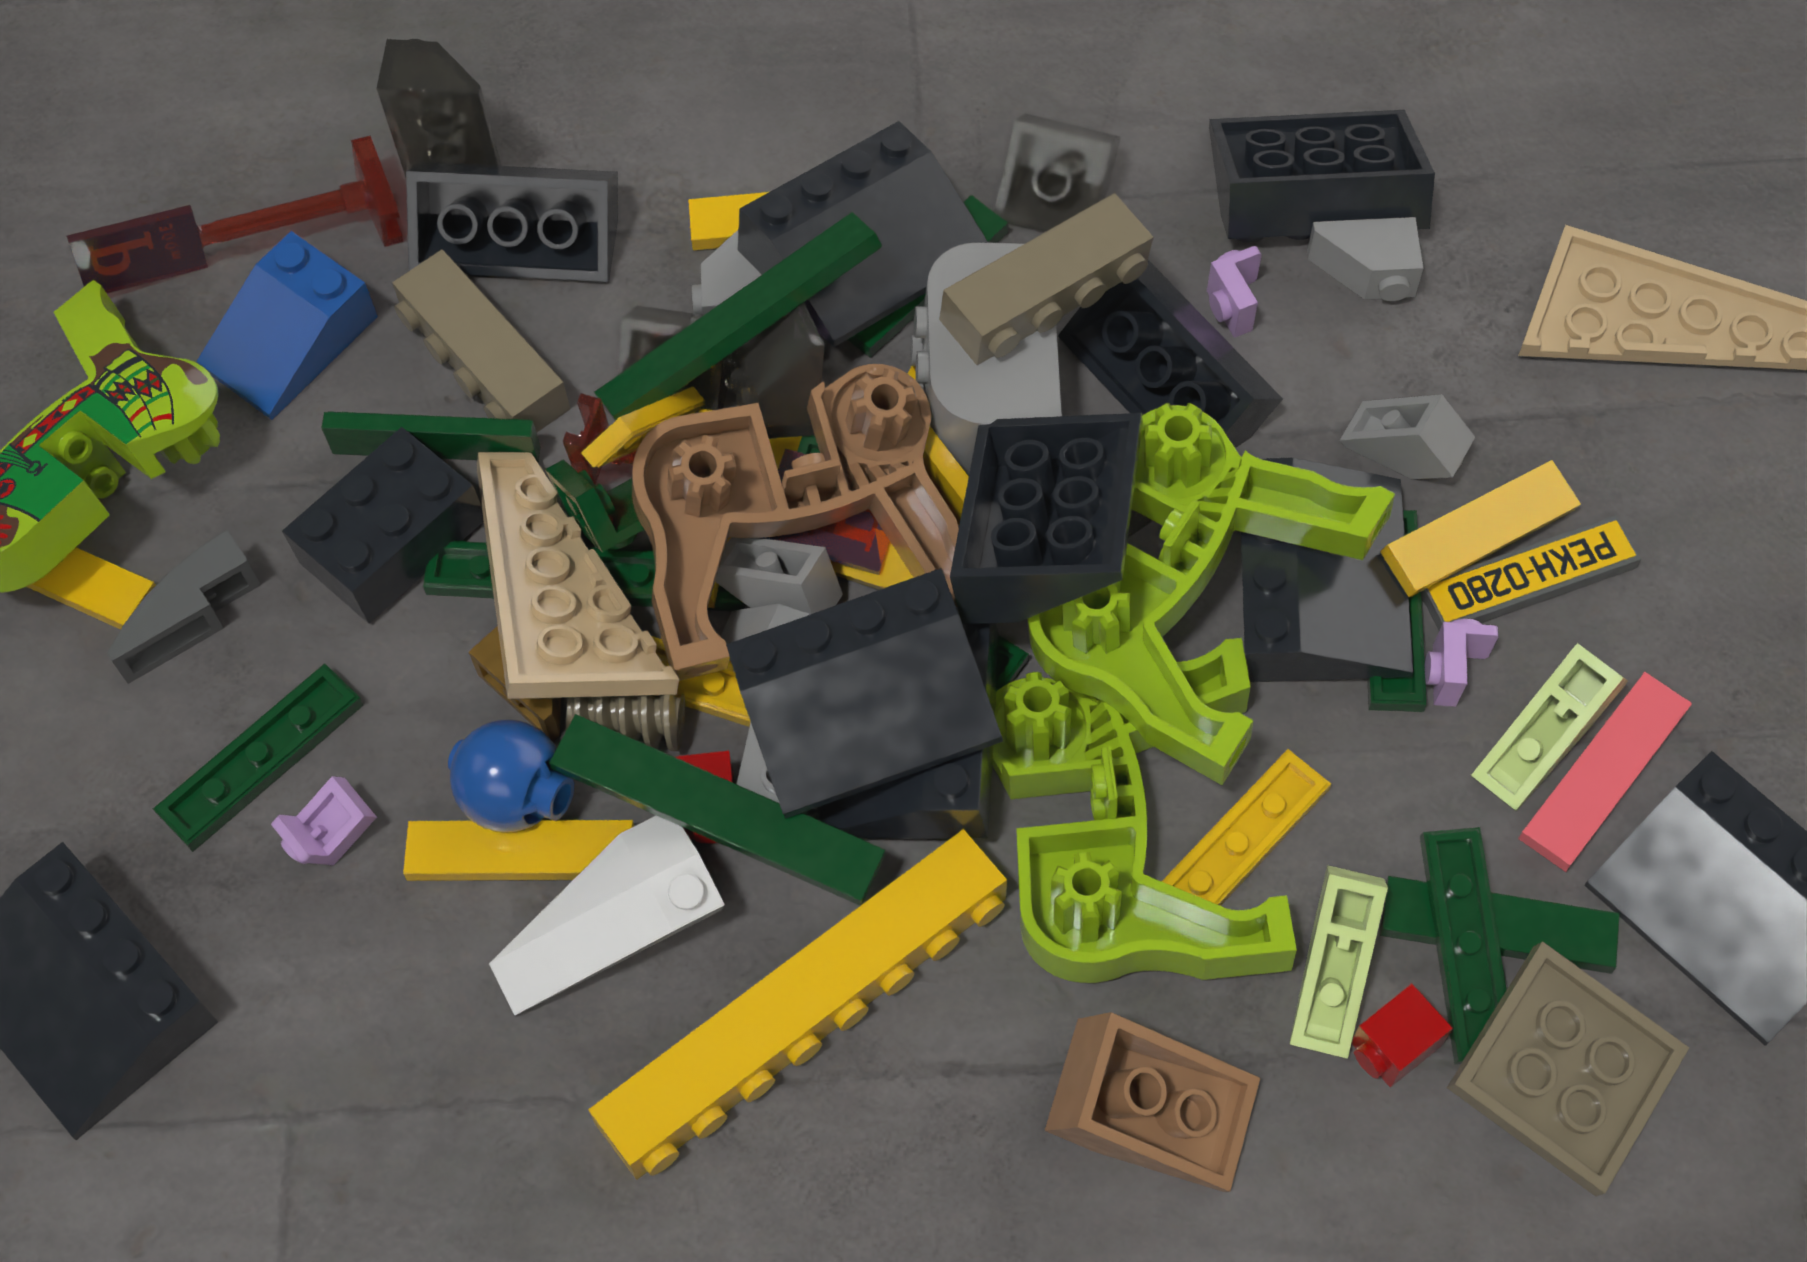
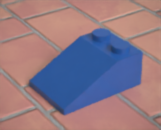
M290 231L255 264L196 362L203 366L212 377L273 420L378 315L364 281Z

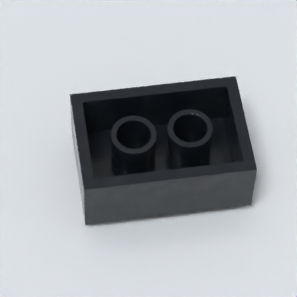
M401 427L285 527L282 533L299 563L370 624L425 574L426 566L433 557L439 553L441 559L446 554L444 548L450 542L462 541L484 519L482 506L473 485Z

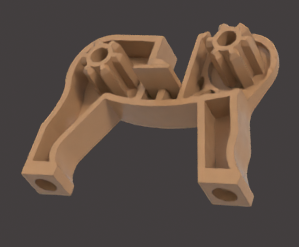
M867 364L850 370L826 388L825 383L822 382L812 389L807 410L820 453L807 454L793 460L791 463L793 469L784 472L782 483L759 403L673 417L655 426L643 438L636 451L633 463V504L637 517L652 544L655 559L652 605L669 666L672 667L679 681L728 668L730 656L726 641L712 628L708 619L707 609L727 539L730 537L762 538L804 532L839 522L869 509L913 577L942 568L953 601L957 607L950 580V572L959 527L955 516L925 470L924 458L922 457L931 423V410L924 390L913 377L893 366Z

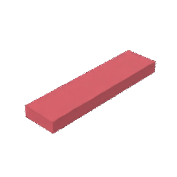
M1644 672L1528 823L1518 839L1567 872L1686 714L1692 703Z

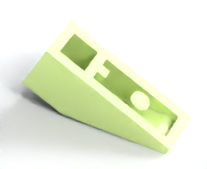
M1577 643L1471 776L1517 811L1591 728L1627 684L1628 680Z
M1327 865L1314 920L1290 1045L1348 1059L1388 889L1384 878Z

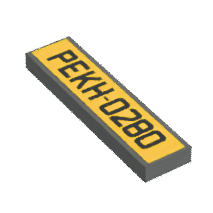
M1617 515L1466 567L1422 590L1421 597L1440 631L1443 622L1473 619L1483 623L1633 570L1638 567L1641 558Z

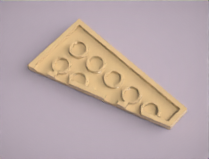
M1565 225L1518 356L1807 370V301Z
M478 452L477 474L507 699L676 695L679 684L678 676L671 666L665 667L656 654L657 644L648 631H641L631 616V604L594 549L588 550L580 537L581 528L574 517H567L558 504V493L532 453Z

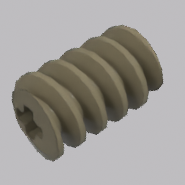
M682 694L681 698L675 697V695L568 697L566 730L574 715L577 714L636 741H639L643 735L644 743L655 749H658L665 736L668 749L676 752L681 747L684 732L685 696Z

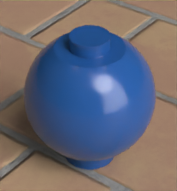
M497 720L478 727L465 739L459 740L454 745L448 759L450 785L457 805L471 821L483 828L496 832L509 833L525 830L539 823L544 817L554 821L558 820L563 816L571 803L574 794V781L572 778L564 776L562 773L551 768L549 762L557 749L552 740L540 729L517 720Z

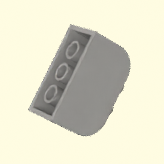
M967 243L949 249L935 261L929 272L924 307H915L914 335H911L910 364L916 367V381L924 390L929 401L931 410L930 427L968 476L979 425L991 424L996 419L1062 416L1056 325L1046 332L1039 333L1036 331L1022 339L1007 355L1000 358L993 356L983 363L976 365L939 320L944 289L1024 244Z

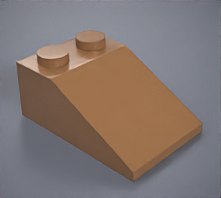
M1112 1012L1079 1018L1075 1026L1045 1131L1099 1154L1215 1190L1230 1192L1260 1078Z

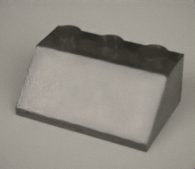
M387 39L376 89L405 178L406 171L420 162L502 166L480 84L437 41Z

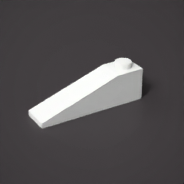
M654 816L620 833L489 965L516 1016L721 911L725 904L698 851L683 827L659 816Z

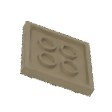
M1541 942L1532 948L1446 1088L1594 1196L1605 1194L1688 1052L1689 1047L1547 944Z

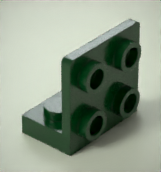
M564 459L545 469L568 516L574 517L581 528V532L602 553L608 549L617 550L629 545L636 539L637 533L644 530L633 504L632 478L606 492L600 483L594 485L584 469L577 472Z

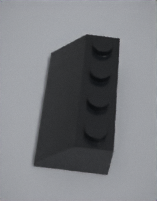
M420 162L406 171L409 271L440 250H443L465 275L608 282L610 280L618 225V171Z
M1149 260L1146 270L1136 280L1128 284L1120 282L1105 291L1103 296L1093 305L1087 308L1080 306L1058 335L1129 413H1142L1143 416L1166 403H1169L1171 406H1187L1188 403H1191L1212 417L1221 426L1235 448L1251 438L1283 400L1265 379Z

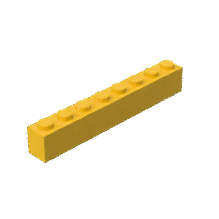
M964 829L589 1108L588 1111L595 1125L636 1180L647 1172L651 1176L662 1172L679 1156L678 1148L696 1135L699 1139H703L715 1132L726 1121L728 1117L726 1112L743 1099L747 1102H752L761 1097L774 1084V1075L791 1062L794 1066H799L812 1058L822 1046L820 1040L837 1027L841 1031H845L858 1023L869 1010L866 1005L883 992L890 996L904 988L914 977L915 973L912 970L929 957L933 961L943 958L959 943L960 938L958 935L974 923L981 927L992 921L1005 906L1003 901L1006 900L1007 879Z

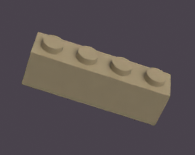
M1114 193L944 289L939 320L976 365L983 363L993 356L996 358L1003 357L1010 353L1027 336L1036 331L1043 333L1053 328L1070 311L1079 306L1087 308L1093 305L1103 296L1105 291L1120 282L1128 284L1136 280L1148 266V257L1154 237Z
M440 250L392 282L399 301L394 306V309L402 323L411 332L417 328L426 337L423 341L433 358L441 365L447 361L455 370L453 372L454 378L464 393L470 398L478 395L486 404L483 408L488 418L531 420L534 422L537 433L570 410L564 382L443 250Z

